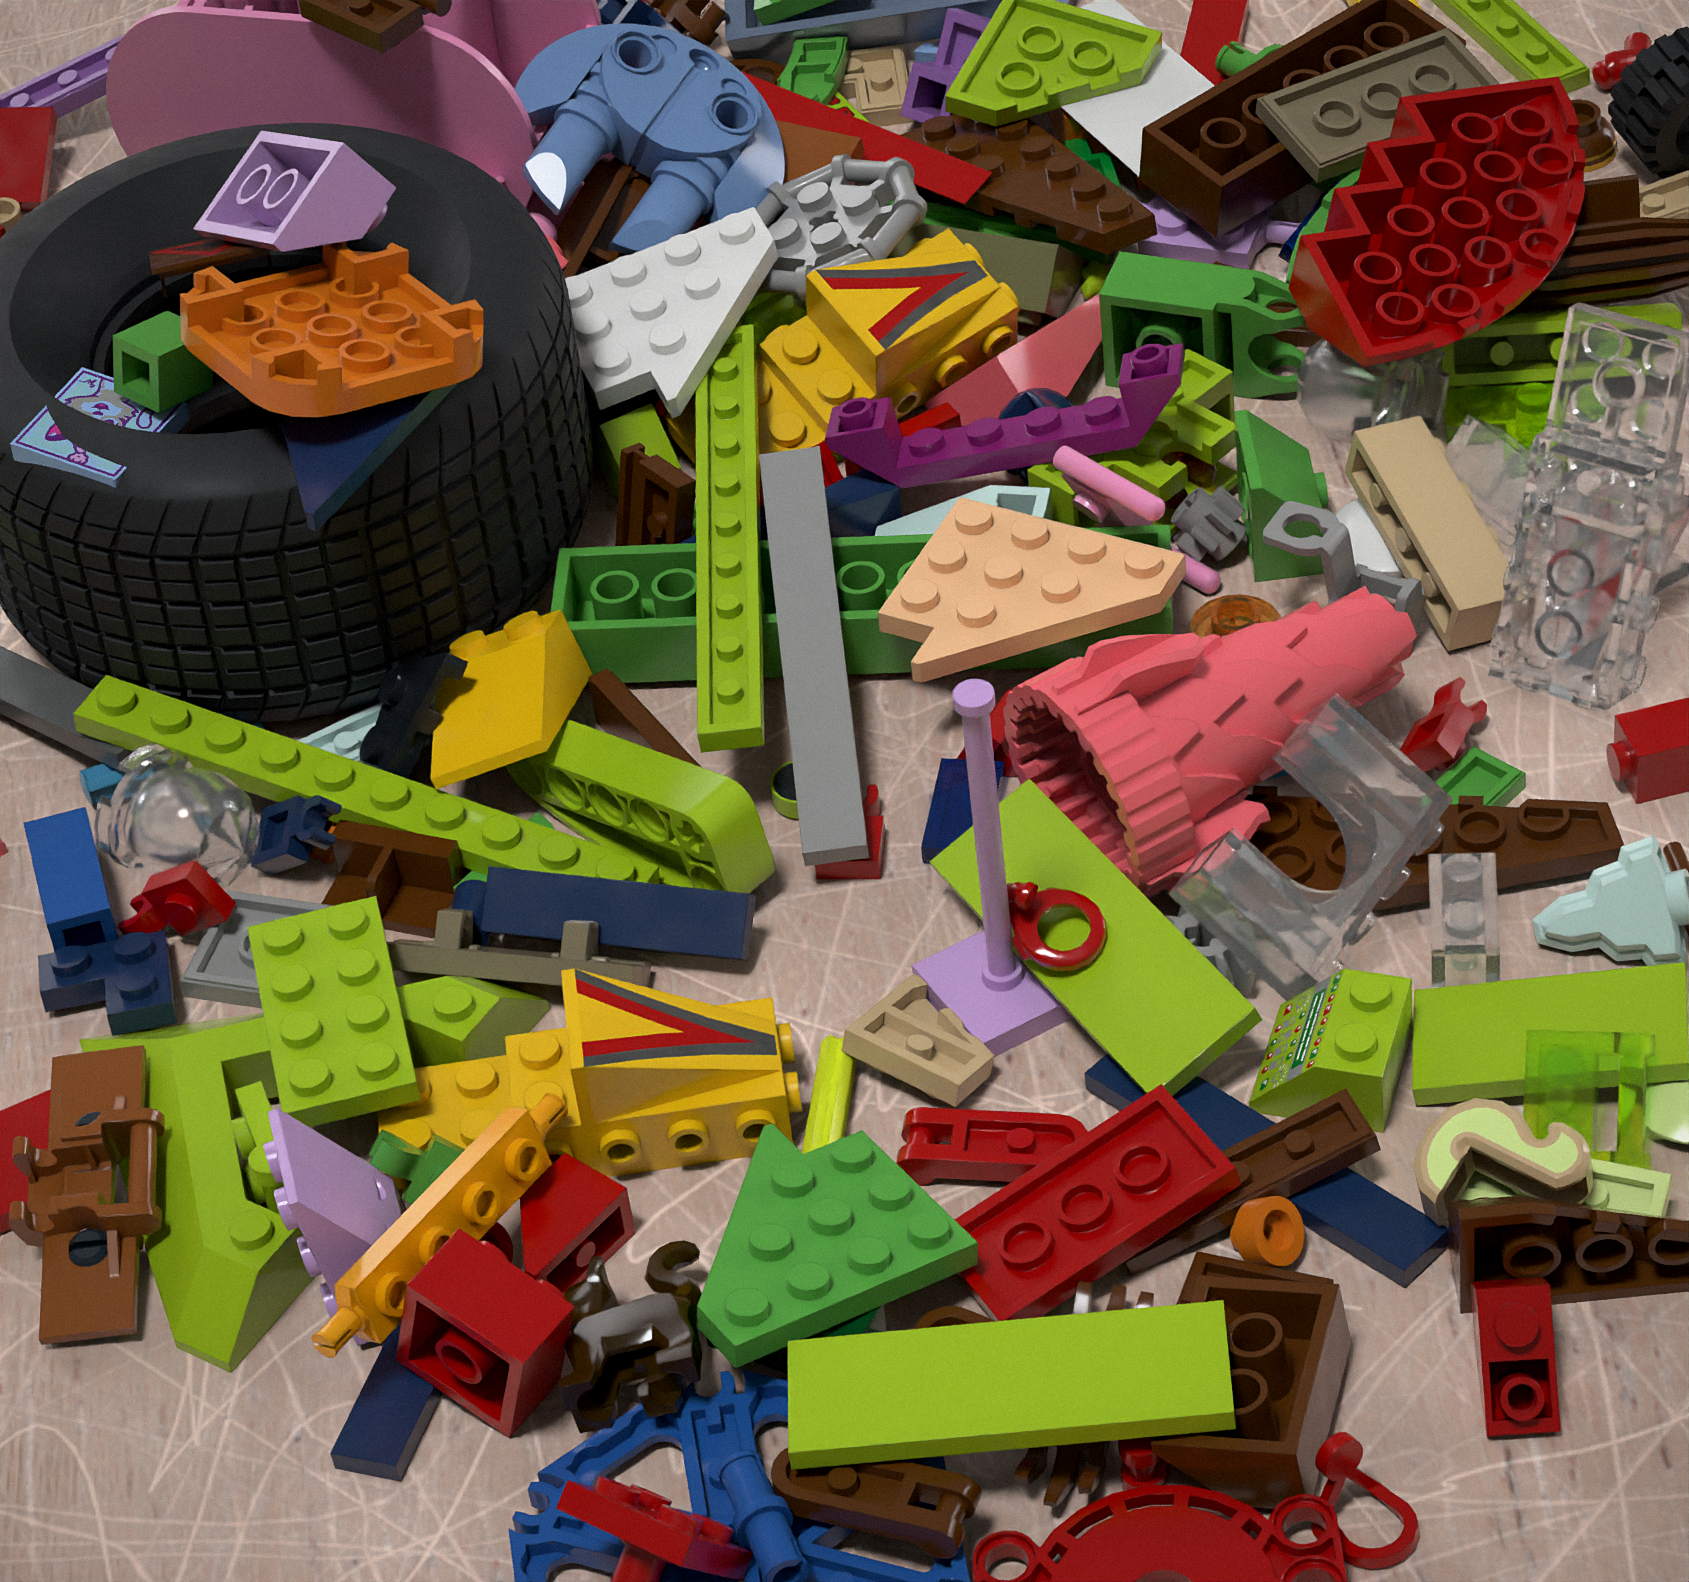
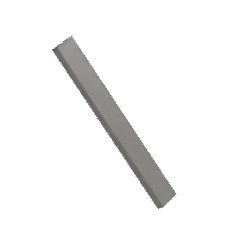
M820 446L759 454L805 866L869 858Z

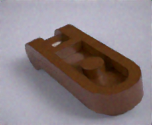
M787 1447L775 1458L771 1469V1479L775 1494L788 1502L793 1515L915 1543L927 1554L941 1559L953 1558L957 1554L965 1535L962 1522L964 1519L974 1515L982 1495L980 1486L966 1475L903 1460L791 1470ZM921 1501L934 1504L936 1509L933 1511L917 1507V1505Z

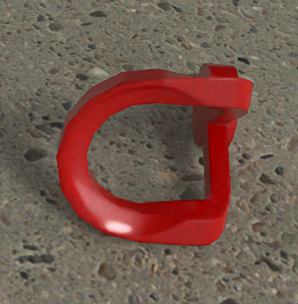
M1338 1432L1330 1436L1322 1444L1316 1455L1315 1465L1317 1470L1328 1478L1320 1498L1325 1499L1334 1508L1345 1480L1348 1478L1376 1496L1399 1517L1404 1525L1401 1535L1393 1543L1380 1548L1357 1546L1349 1541L1339 1528L1344 1561L1352 1566L1365 1569L1390 1567L1406 1559L1415 1550L1420 1537L1417 1515L1408 1502L1395 1495L1377 1479L1358 1468L1363 1457L1362 1444L1351 1434ZM1311 1521L1313 1535L1317 1539L1321 1538L1325 1529Z

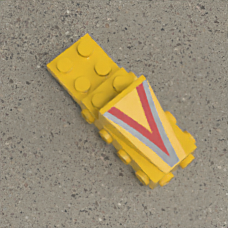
M949 228L931 239L924 238L919 240L902 257L815 269L806 275L807 315L790 326L782 325L777 327L759 344L760 357L757 358L759 454L809 448L826 441L825 436L832 407L840 406L854 398L864 397L875 400L890 397L897 420L989 360L1017 344L1020 305L1016 295L1004 282L998 284L985 270L984 262L978 251L969 243L963 245ZM694 397L689 400L681 415L672 418L669 413L664 416V427L696 466V404ZM759 460L760 489H763V488H762V479H761L760 460Z
M573 968L561 970L566 1027L505 1036L506 1055L414 1068L421 1100L377 1111L379 1133L382 1129L388 1131L423 1151L427 1148L434 1134L466 1149L507 1106L527 1109L530 1112L546 1093H553L565 1102L566 1105L564 1107L568 1108V1114L545 1135V1149L551 1163L553 1164L564 1153H567L607 1177H616L752 1157L763 1127L771 1123L793 1143L789 1114L802 1112L797 1071L783 1073L782 1064L795 1063L790 1022L776 1024L772 997L712 1005ZM389 1175L392 1177L397 1190L404 1189L408 1182L407 1179Z

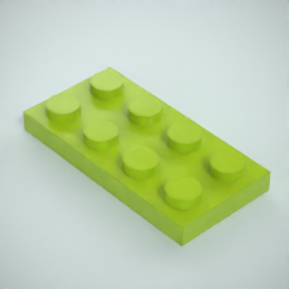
M376 896L248 926L247 930L281 1110L306 1126L313 1127L420 1101L421 1097Z

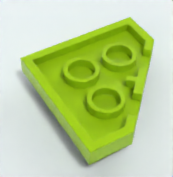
M1002 0L945 95V112L997 127L1055 110L1067 104L1142 84L1162 48V32L1055 0Z

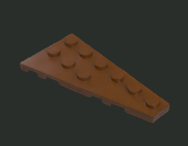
M953 114L951 116L930 118L921 127L901 134L903 137L992 172L965 205L935 192H932L933 197L993 217L1003 210L1014 214L1015 224L1029 229L1040 223L1056 228L1057 238L1105 254L1112 253L1158 234L1154 213L1029 118L996 127Z
M1254 785L1252 794H1248L1244 800L1264 804L1268 809L1271 821L1254 833L1244 851L1219 877L1228 906L1235 905L1241 918L1253 919L1256 930L1264 931L1593 872L1597 868L1618 861L1620 849L1624 846V842L1608 802L1527 799L1520 807L1484 806V796L1459 795L1458 804L1423 803L1422 793L1321 789L1313 797L1278 796V786Z

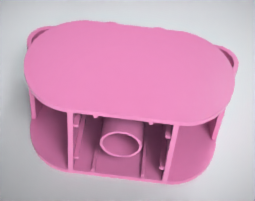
M180 0L177 6L165 7L140 18L126 31L115 48L109 63L106 80L109 116L120 145L128 157L147 149L191 136L265 124H339L378 129L412 137L446 149L470 161L493 178L502 175L505 179L503 186L520 201L529 213H538L548 218L557 230L585 183L582 182L557 216L534 191L522 173L523 165L553 124L536 125L535 129H533L529 115L514 89L528 64L548 45L575 31L601 25L598 4L596 0H452L451 9L445 16L439 17L432 13L423 15L424 25L383 54L301 17L298 0ZM610 152L601 155L598 161L604 157L611 161L615 156Z

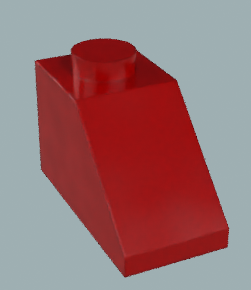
M564 1153L519 1198L525 1273L535 1280H544L553 1284L563 1295L569 1287L587 1278L591 1256L600 1255L605 1264L636 1234L627 1188L567 1153Z

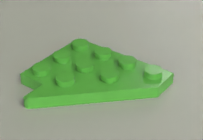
M771 1123L762 1129L697 1305L698 1329L735 1368H738L787 1347L788 1341L802 1340L977 1265L978 1242L862 1130L803 1154Z

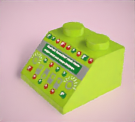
M1344 968L1282 1003L1279 1007L1249 1100V1107L1261 1114L1288 1118L1346 1088L1373 1131L1384 1133L1413 1035L1412 978Z

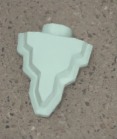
M1655 835L1624 845L1620 849L1618 861L1593 870L1585 890L1558 897L1532 920L1537 943L1570 952L1599 947L1615 961L1642 959L1647 966L1686 962L1687 966L1683 926L1689 925V872L1686 869L1670 872Z

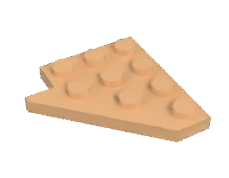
M959 497L879 610V627L881 632L923 643L911 661L913 681L922 683L1160 613L1186 574L1185 554Z

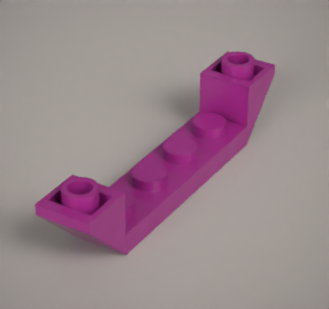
M1182 343L1169 346L1147 344L1135 349L1131 353L1123 354L1118 384L1122 398L1116 399L1112 396H1101L1090 400L1084 405L1062 409L1041 407L1023 416L1001 420L994 417L978 419L968 426L946 430L925 428L913 433L911 436L902 437L890 397L875 400L860 397L848 400L840 406L832 407L825 440L830 450L902 489L1053 462L1055 453L1062 446H1068L1084 456L1133 448L1139 444L1180 387L1185 359L1184 347Z

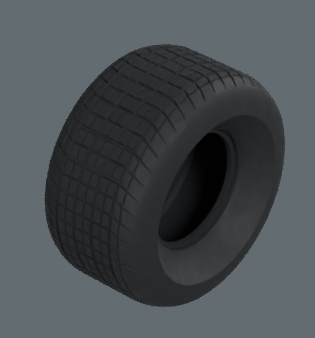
M283 123L225 129L159 145L99 169L64 188L34 208L0 238V606L10 622L33 648L58 670L78 683L94 690L105 675H109L245 723L287 721L332 714L379 701L378 695L383 679L391 669L397 668L399 663L446 652L450 653L449 646L455 640L473 631L482 630L485 636L503 630L507 622L523 613L529 612L555 580L559 548H573L585 518L590 500L594 470L593 436L567 284L554 250L534 218L520 201L499 181L470 161L446 149L412 137L365 127L326 123ZM261 131L345 143L396 187V190L386 203L387 212L380 224L372 231L365 233L362 239L347 241V248L351 251L375 253L386 250L390 243L409 250L410 275L451 305L475 299L484 309L482 368L473 377L459 382L317 532L308 529L281 423L257 429L227 433L196 434L224 421L256 411L266 410L251 402L216 372L213 371V388L184 401L187 403L190 419L177 434L136 430L111 424L88 416L55 398L56 394L82 367L114 378L113 335L165 311L180 316V294L188 293L194 288L195 272L164 278L168 298H165L159 274L152 275L149 251L208 239L199 235L193 228ZM323 245L285 252L269 250L274 274L323 262ZM266 256L214 267L234 283L271 275ZM47 406L50 416L65 439L89 453L125 466L127 469L120 479L118 487L115 488L75 473L43 465L15 461L10 443Z

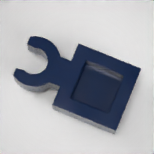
M297 795L263 808L251 867L269 875H274L307 863L314 847L322 850L331 847L335 843L336 836L324 831V827L332 815H337L341 812L342 805L320 795H315L310 799Z

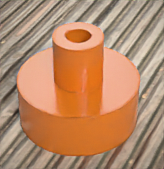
M1282 1196L1256 1198L1245 1202L1238 1210L1234 1225L1230 1230V1240L1234 1248L1238 1250L1245 1261L1271 1267L1290 1265L1299 1257L1304 1245L1305 1231L1301 1215L1295 1205Z

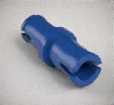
M740 1450L730 1454L719 1464L717 1475L720 1483L724 1485L735 1511L732 1522L736 1535L744 1545L750 1546L762 1574V1581L804 1582L809 1576L810 1568L791 1530L793 1523L792 1511L784 1498L776 1496L765 1471L761 1455L759 1453L755 1455L752 1450Z

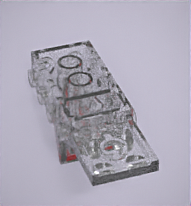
M1580 302L1569 307L1546 428L1543 432L1535 435L1527 456L1526 467L1528 475L1523 499L1515 517L1516 536L1512 556L1503 578V589L1505 592L1500 617L1492 634L1491 646L1493 653L1488 676L1511 682L1516 687L1526 691L1543 692L1571 701L1574 705L1584 709L1604 712L1640 689L1647 670V658L1641 655L1645 634H1648L1654 627L1660 608V599L1654 596L1655 586L1689 522V495L1684 494L1685 477L1679 475L1683 454L1676 452L1689 390V332Z

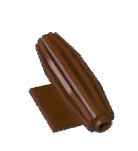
M1637 174L1584 181V199L1574 234L1561 259L1541 285L1514 309L1548 311L1649 299L1689 287V219L1640 217L1639 178Z

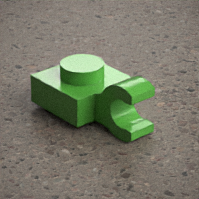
M382 1129L369 1151V1155L372 1156L370 1160L372 1166L394 1177L408 1180L402 1191V1200L413 1204L465 1149L434 1134L427 1148L423 1151L402 1138Z

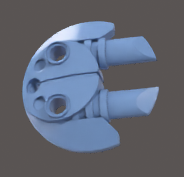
M627 23L592 26L575 31L551 43L537 54L525 68L514 89L529 115L532 126L553 124L524 163L522 173L534 191L556 216L560 214L601 155L611 152L626 165L631 163L636 166L635 170L651 179L652 184L609 243V249L631 255L667 241L673 236L687 233L700 215H704L708 225L721 220L727 215L739 213L752 207L756 209L767 196L766 188L774 182L783 184L785 170L783 143L774 116L764 98L748 78L731 62L700 42L675 31L656 26Z

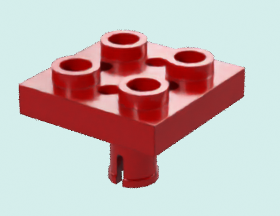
M599 1476L595 1487L567 1480L556 1506V1509L620 1538L619 1541L625 1544L610 1582H659L667 1562L680 1567L742 1581L753 1556L752 1552L729 1542L734 1532V1529L698 1513L693 1512L692 1515L670 1507L672 1501L664 1496L631 1484L629 1487L604 1476Z

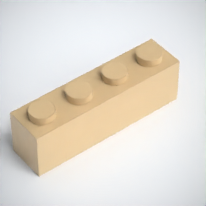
M1421 415L1354 431L1345 474L1405 578L1409 579L1412 577L1421 581V585L1424 588L1423 609L1446 649L1450 651L1514 635L1522 608L1527 602V589L1524 579L1518 571L1512 570L1500 550L1499 539L1495 530L1491 526L1485 525L1474 506L1473 497L1468 485L1464 481H1459L1447 461L1446 450L1441 440L1432 436Z

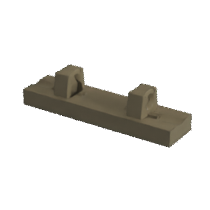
M451 908L438 911L434 941L398 939L394 940V942L387 941L392 968L399 971L562 986L561 970L575 968L648 988L650 983L651 962L598 956L599 923L595 921L570 920L564 922L561 953L473 945V911Z

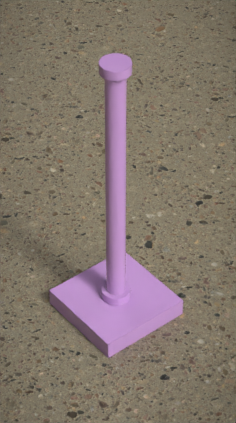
M968 679L962 681L954 688L952 696L955 711L962 715L984 930L913 964L912 972L928 984L926 998L939 1012L940 1009L949 1007L963 1021L964 1029L969 1034L978 1037L996 1057L1073 1017L1033 976L1013 952L990 712L994 709L996 703L995 691L993 686L985 680Z

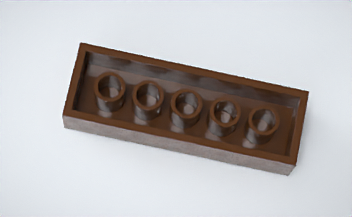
M1361 0L1145 126L1142 130L1139 180L1215 238H1219L1314 180L1255 114L1257 98L1447 27L1409 0ZM1450 30L1466 47V40Z

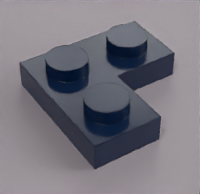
M166 930L147 934L133 932L113 941L83 947L69 945L61 947L53 953L38 955L39 989L45 1012L106 1000V1012L112 1036L177 1023L171 950Z

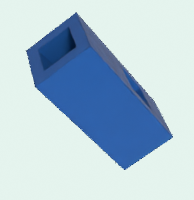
M86 807L24 822L46 925L54 951L69 945L83 947L117 940L119 935Z

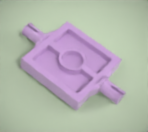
M1158 194L1148 204L1140 203L1154 213L1158 234L1138 242V254L1213 264L1217 261L1235 268L1249 270L1256 253L1267 245L1268 242L1295 246L1304 224L1301 222L1293 223L1272 220V214L1277 205L1275 203L1219 238H1215L1184 213L1175 210Z

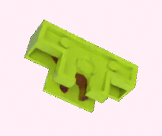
M1186 349L1181 385L1139 444L1133 448L1086 456L1161 498L1165 503V513L1159 520L1152 523L1154 525L1170 524L1171 536L1180 530L1171 522V518L1178 506L1192 491L1202 487L1207 493L1212 495L1219 486L1229 491L1237 485V471L1218 462L1236 447L1233 371L1190 349ZM1053 462L1034 465L1027 470L1029 487L1051 488L1053 521L1080 528H1093L1098 525V522L1086 516L1072 503L1076 494L1061 476L1063 472L1053 466Z

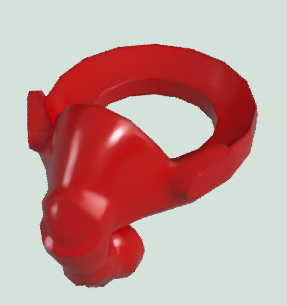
M1033 882L1007 884L1010 922L1014 932L1012 943L1023 961L1030 958L1042 967L1058 972L1075 971L1089 965L1101 953L1107 938L1106 921L1098 905L1089 898L1072 890L1054 887L1038 891V885ZM1069 907L1080 911L1086 916L1091 930L1087 940L1081 946L1072 950L1059 951L1048 947L1042 942L1038 935L1040 920L1047 912L1056 908Z

